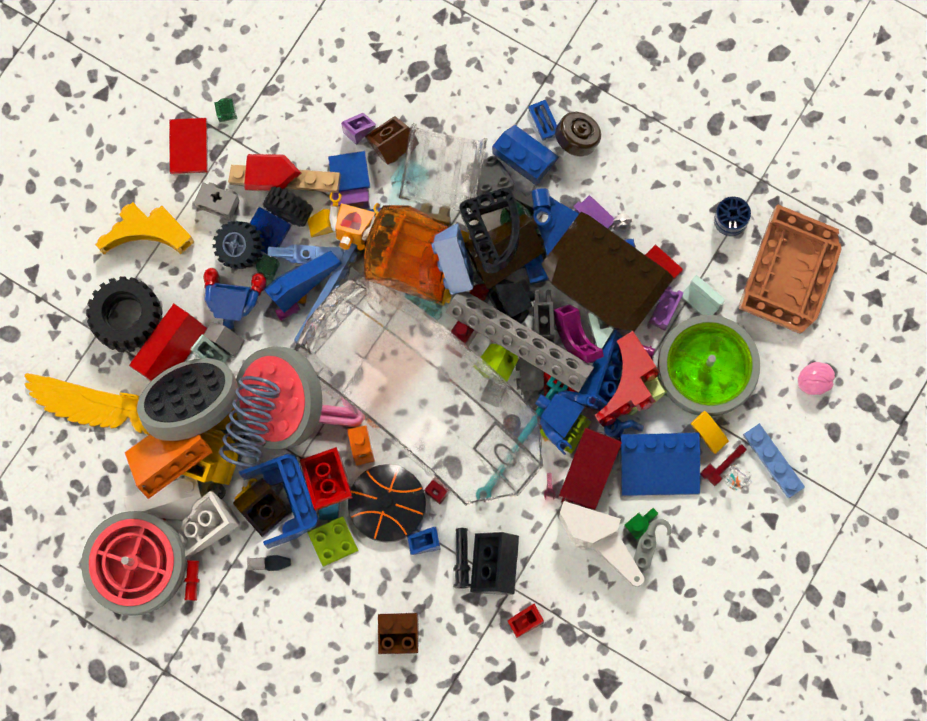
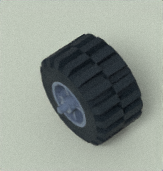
M230 221L228 224H223L221 226L222 229L216 231L218 235L213 238L216 243L212 244L213 248H216L214 254L219 256L217 260L224 263V266L246 269V267L250 268L253 264H257L259 262L258 257L262 258L263 253H261V250H265L262 242H265V240L260 237L262 233L260 230H256L258 227L255 225H251L249 222Z

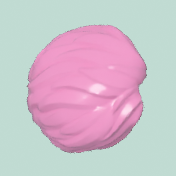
M821 362L811 363L800 372L798 386L807 394L821 395L832 389L835 373L828 364Z

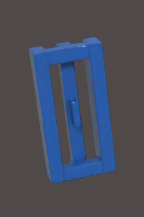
M546 100L528 106L542 141L546 140V138H552L555 135L557 124ZM540 106L544 107L554 129L553 131L550 130ZM535 108L537 109V112H538V114H539V116H540V118H541V120H542V123H543V125H544V127H545V129H546V132H547L546 134L544 133V131H543V129H542V126H541V124H540V122H539V120H538V118H537V115H536V113H535V111H534Z

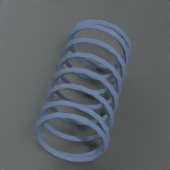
M245 376L238 381L241 385L236 389V394L239 398L233 400L232 404L235 410L229 414L231 422L226 425L228 434L223 436L222 440L225 445L220 448L219 454L224 460L234 465L255 467L260 464L261 460L259 457L263 453L254 446L266 444V441L256 434L269 433V429L265 425L255 421L270 422L273 418L270 414L261 410L238 408L236 403L242 400L252 407L269 411L276 409V406L273 402L253 396L242 397L239 392L245 388L258 396L274 399L279 397L281 390L275 383L269 380ZM243 380L260 381L273 386L277 391L261 385H245ZM253 388L263 389V390H266V391H269V392H264V391L256 390V389H253ZM248 400H255L267 403L272 407L261 406L252 403ZM238 412L255 421L235 420L233 414ZM245 412L258 413L268 417L269 419L254 417ZM240 423L259 426L265 429V431L251 429ZM235 424L236 426L249 432H232L230 430V425ZM237 435L250 436L262 442L248 441ZM228 436H232L233 438L237 439L238 441L243 442V443H246V444H242V443H230V444H228L226 440H227V437H228ZM238 447L248 448V449H251V450H254V451L258 452L259 454H254V453L251 452V451H248V450L242 449V448H238ZM232 450L237 454L255 458L257 462L251 464L237 462L225 456L223 451Z

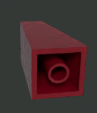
M585 428L558 497L562 504L565 501L594 511L596 510L620 450L621 441Z

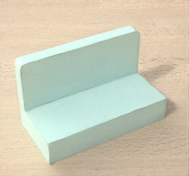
M697 275L683 291L682 299L701 315H714L725 301L721 295Z

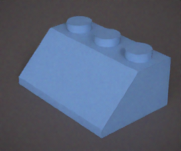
M457 223L435 235L434 243H432L434 254H438L439 261H437L439 271H443L445 276L443 278L444 287L449 289L450 295L472 290L475 276L459 224Z

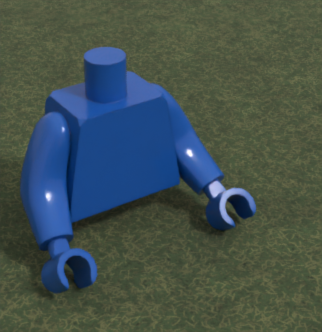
M560 391L554 394L551 400L542 394L536 400L535 404L543 409L540 415V425L547 438L562 454L566 455L564 452L566 447L572 448L563 438H565L584 409L583 405H589L597 409L598 407L594 403L596 400L601 401L599 397L574 391Z

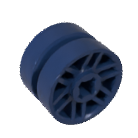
M735 196L723 199L719 203L714 215L716 229L726 236L741 234L746 229L751 217V209L748 203L742 198Z

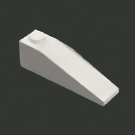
M187 477L171 482L150 499L142 492L124 497L126 512L142 511L165 518L166 520L183 521L192 512L193 505L203 497L200 481Z
M209 491L193 505L192 512L188 517H185L182 522L183 525L177 532L184 546L186 560L220 540L240 525L232 509L212 491Z

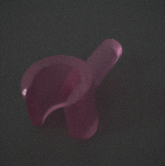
M547 473V490L544 492L545 500L548 492H551L553 500L555 499L556 494L552 489V473Z

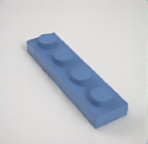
M760 423L743 434L788 499L805 488Z

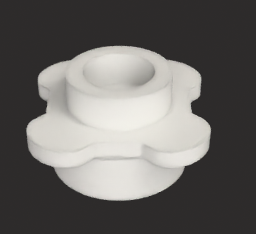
M627 214L617 215L614 218L615 225H613V229L620 231L630 229L632 227L630 224L632 218Z

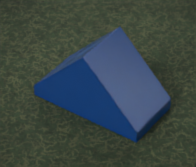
M436 527L407 536L411 555L441 550Z

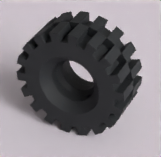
M271 187L263 202V207L271 212V214L299 227L306 225L313 211V207L306 200L280 187Z

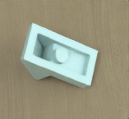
M588 313L587 319L594 344L602 349L615 329L611 327L600 329L603 327L602 321L592 313Z

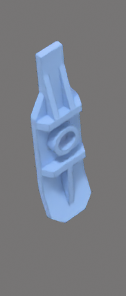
M292 244L286 248L268 247V257L285 258L289 262L304 264L329 251H332L340 260L344 252L339 247ZM308 251L309 256L304 257L302 252Z

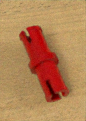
M187 560L186 578H184V582H186L184 600L197 601L198 583H200V579H198L200 561Z

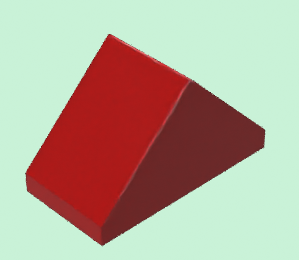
M535 603L507 620L516 638L544 623Z

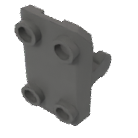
M490 156L467 167V177L474 187L476 196L502 188L511 190L514 187V182L501 161L495 156Z

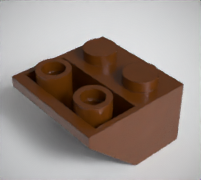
M418 613L378 614V654L418 653Z

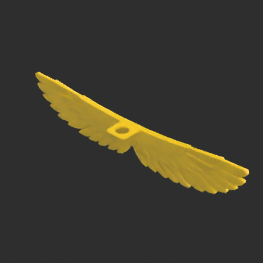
M26 373L24 376L30 382L25 383V387L32 391L29 392V395L38 399L35 402L41 406H46L44 410L55 413L56 417H69L67 420L70 422H78L82 425L89 424L92 427L100 425L101 428L110 426L111 429L120 426L129 418L137 432L142 433L143 431L149 435L138 416V395L122 392L116 395L55 378ZM237 413L233 414V418L235 420H239L237 418ZM229 414L212 429L222 432L221 430H227L226 425L231 422Z

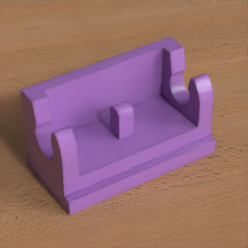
M668 287L661 296L648 322L666 331L684 293L682 291L674 292L671 290V287Z

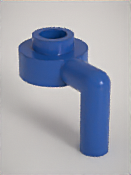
M616 418L614 423L604 426V431L608 436L618 438L623 434L624 429L633 428L641 432L644 426L632 419L622 422Z

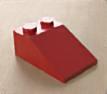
M337 447L300 460L315 511L352 498L346 470Z

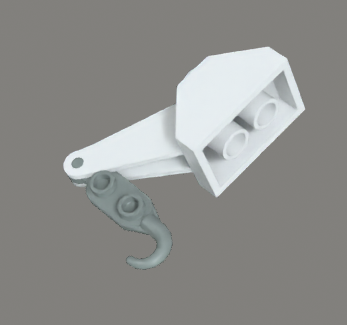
M565 501L559 516L572 543H575V547L584 550L587 547L593 548L634 587L642 585L644 581L642 573L651 565L656 548V527L664 525L667 528L668 535L671 534L672 530L668 521L660 518L653 520L649 524L647 531L639 539L634 558H632L617 533L620 518Z

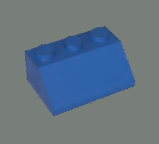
M516 125L504 131L492 146L493 155L536 186L559 159L558 155Z

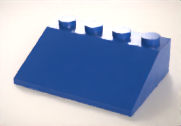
M699 433L621 434L622 496L700 494Z

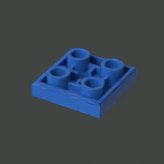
M365 151L328 156L330 172L341 174L339 192L370 188Z

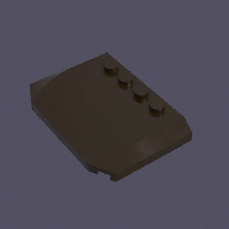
M583 212L579 213L541 264L551 285L612 329L630 332L637 330L674 280V277L663 267Z

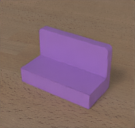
M367 188L339 192L342 195V200L338 203V206L342 203L360 209L370 208ZM339 193L333 194V200L339 198Z
M590 195L583 202L580 203L578 201L573 206L575 212H583L590 215L608 229L614 224V217Z

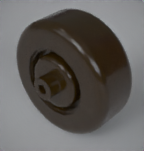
M575 111L569 112L562 117L556 126L555 136L563 150L571 155L581 157L591 154L601 141V130L592 117Z

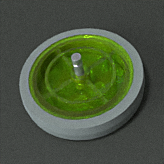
M701 315L683 321L667 335L658 355V370L660 371L658 375L663 387L667 391L666 394L677 406L695 415H700L703 411H706L710 416H719L735 410L751 396L759 379L760 357L752 337L739 324L721 316Z

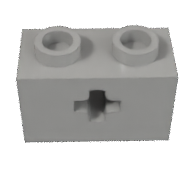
M202 182L194 204L198 209L231 221L240 200L236 195L237 193L233 190H223L214 183L209 182V184Z

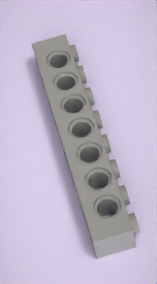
M467 291L457 293L452 298L446 311L448 315L577 392L581 390L594 368Z

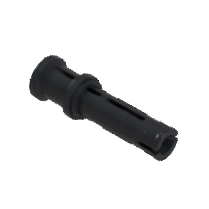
M456 528V565L453 567L455 572L453 588H471L469 583L471 567L468 565V528Z

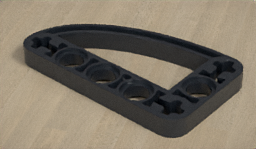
M508 188L498 189L464 200L459 205L463 222L482 267L487 273H496L505 268L514 258L519 246L520 220L514 195ZM485 201L491 202L488 206L481 205ZM509 207L512 219L511 238L506 250L501 256H498L481 215ZM467 208L471 210V214H468ZM472 220L479 221L476 225L469 224ZM480 233L485 235L484 237L479 239L475 238V236ZM484 247L490 248L488 252L480 251ZM491 258L493 265L488 262V259Z

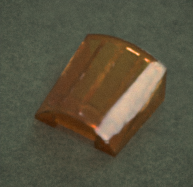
M383 205L371 226L365 246V280L442 304L445 287L441 284L443 271H439L437 264L439 258L438 254L433 252L432 243H434L435 235L450 226L409 205Z

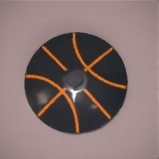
M390 464L374 466L363 472L350 489L352 498L348 499V511L351 520L363 535L374 541L387 543L402 540L418 528L424 517L426 498L423 487L419 480L403 467Z

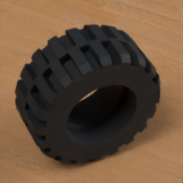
M120 276L119 280L111 278L109 279L110 283L105 284L103 282L99 285L101 287L99 291H93V300H88L87 305L90 308L86 310V316L89 318L87 323L94 336L109 349H116L118 352H125V350L134 352L136 347L142 348L163 319L161 317L163 314L162 307L155 293L143 281L139 282L137 278L133 277L127 279L126 276ZM131 299L137 301L142 308L141 316L137 323L124 330L112 328L108 322V316L112 307L122 300Z

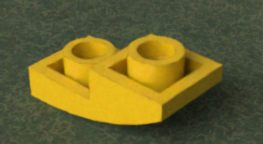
M703 411L690 423L714 454L729 442L725 434L706 411Z

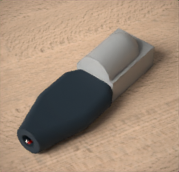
M280 555L247 558L248 571H279L291 566V558Z

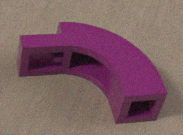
M568 304L553 310L556 328L566 351L586 363H592L604 357L603 350L591 343L586 337L582 328L579 309Z

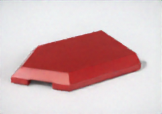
M248 154L244 188L249 191H270L271 187H280L284 190L293 179L302 173L283 154Z

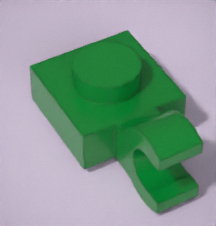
M652 508L644 516L637 513L624 526L638 540L647 531L649 522L658 515V512Z

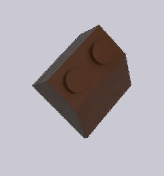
M396 116L365 136L381 160L387 165L396 162L400 156L411 152L418 145L409 126Z

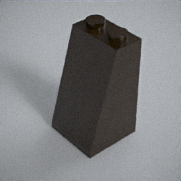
M527 214L519 216L520 241L517 252L512 261L496 273L485 272L472 241L470 240L465 243L477 274L487 289L492 288L544 252L542 247L544 241L541 235L536 233L535 229L538 226L534 218L530 219ZM512 220L488 231L498 256L503 254L509 244ZM482 234V235H480V236H478V237H476V238L479 239V238L484 237L485 235ZM484 247L480 251L488 252L490 248ZM491 258L488 259V262L493 265Z

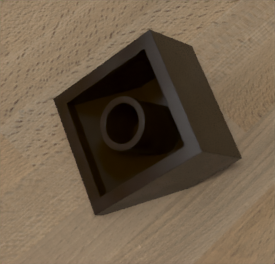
M263 478L258 480L233 502L234 506L261 537L292 512Z

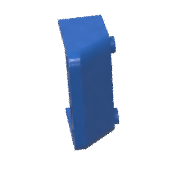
M285 454L255 467L239 471L243 480L262 474L264 480L269 485L282 483L294 519L284 523L282 528L283 534L263 541L267 549L297 539L317 525L318 516L314 510L299 462L294 455Z

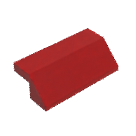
M173 303L129 366L151 382L167 369L185 362L192 353L190 349L199 337L204 335L208 328Z

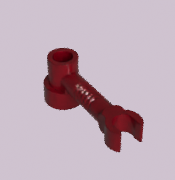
M742 444L739 445L717 468L710 463L700 472V475L704 479L707 478L715 487L723 479L720 475L747 449Z

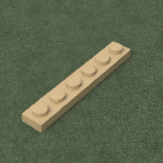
M231 164L228 180L230 185L244 186L246 166ZM299 170L302 174L293 179L285 188L339 193L341 174L336 172Z

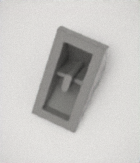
M211 322L204 333V336L218 348L234 357L244 342V339L226 326Z

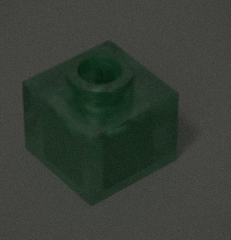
M222 98L218 102H214L219 123L238 119L233 99Z
M263 254L262 259L259 258L256 264L257 273L263 274L266 279L273 281L280 265L278 259Z

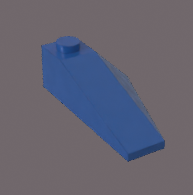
M329 251L278 276L264 290L285 313L342 263L332 251Z
M613 330L602 348L604 357L597 359L592 366L594 368L579 393L595 395L601 399V401L596 400L594 403L598 407L595 410L601 411L612 399L622 376L623 360L617 340L623 336L617 330Z

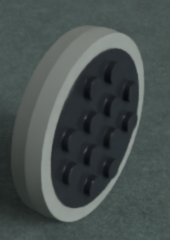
M193 359L177 364L154 378L143 390L137 404L140 421L150 435L160 440L177 441L202 434L221 422L233 409L232 403L233 400L238 398L236 389L239 388L236 378L225 363L216 359Z

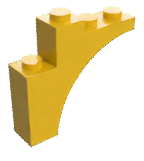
M132 202L130 205L127 204L122 208L119 214L122 221L114 224L109 233L99 237L95 245L104 255L123 243L136 240H151L166 244L182 254L194 243V240L162 205L159 208L153 209L150 216L147 217Z

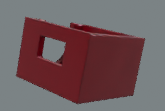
M433 479L424 489L425 493L439 504L448 496V491Z

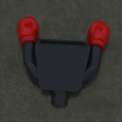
M506 279L490 289H487L484 284H476L469 291L470 294L482 301L488 295L495 309L520 324H523L527 318L528 310L532 307L531 302L535 301L533 291L526 292L523 284L514 283Z

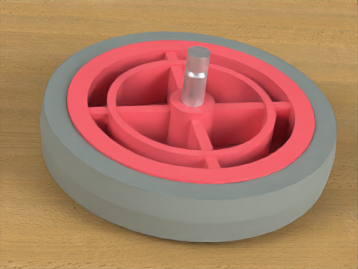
M268 347L251 354L238 372L236 378L238 387L241 386L238 382L240 378L253 376L275 383L281 391L279 397L272 399L253 394L245 388L241 389L239 393L242 397L253 396L269 400L275 404L276 409L270 411L262 410L240 400L236 403L238 408H252L270 414L273 420L270 422H259L236 412L238 419L255 421L269 429L267 434H256L266 441V444L262 445V447L268 449H289L302 444L315 431L322 412V390L315 369L301 353L287 347ZM243 380L245 385H261L277 391L273 386L260 381ZM253 388V389H256V390H260V391H264V392H269V391H266V390H263V389ZM248 400L252 403L261 406L272 407L267 403L255 400ZM245 412L254 417L269 419L268 417L258 413ZM241 423L251 429L265 431V429L259 426ZM250 437L254 442H262L256 438Z
M128 511L115 514L99 524L89 536L82 553V576L92 597L108 610L129 616L150 613L164 606L178 591L186 569L184 546L177 532L165 520L154 514L142 511Z

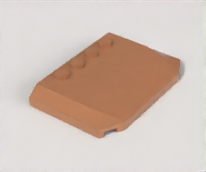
M777 204L766 227L739 303V309L799 334L805 331L819 316L840 256L839 229Z

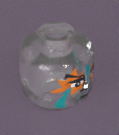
M731 464L722 476L725 478L724 484L735 492H740L742 489L746 491L753 482L750 480L752 473L740 464H735L734 466Z

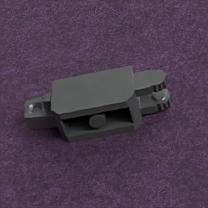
M534 290V332L554 343L553 302H551V290H546L547 302H539L540 292L539 290Z
M519 357L515 366L516 371H520V378H516L517 390H521L526 408L537 407L535 402L538 399V394H541L544 390L543 371Z

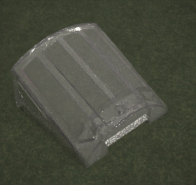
M413 123L409 128L398 199L460 211L459 205L462 201L477 197L487 138L474 140L416 128L417 124Z

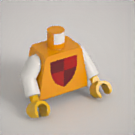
M330 193V200L333 204L330 206L329 220L332 230L336 232V238L341 240L339 246L342 249H350L351 244L362 245L365 240L377 234L382 221L381 215L387 212L386 206H383L381 212L378 211L379 203L374 205V212L342 203L338 206V203L342 200V195L339 193V198L333 200L334 193Z

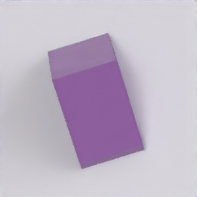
M361 113L342 121L341 126L343 133L357 145L376 124L367 115Z

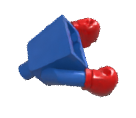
M208 268L203 275L205 302L215 318L223 319V326H226L228 329H234V320L240 321L255 307L258 296L261 295V292L266 287L267 280L263 274L257 273L252 277V287L220 284L218 271L215 268Z

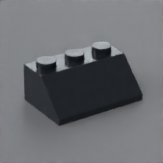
M505 532L475 533L470 592L496 595L515 594L518 535Z

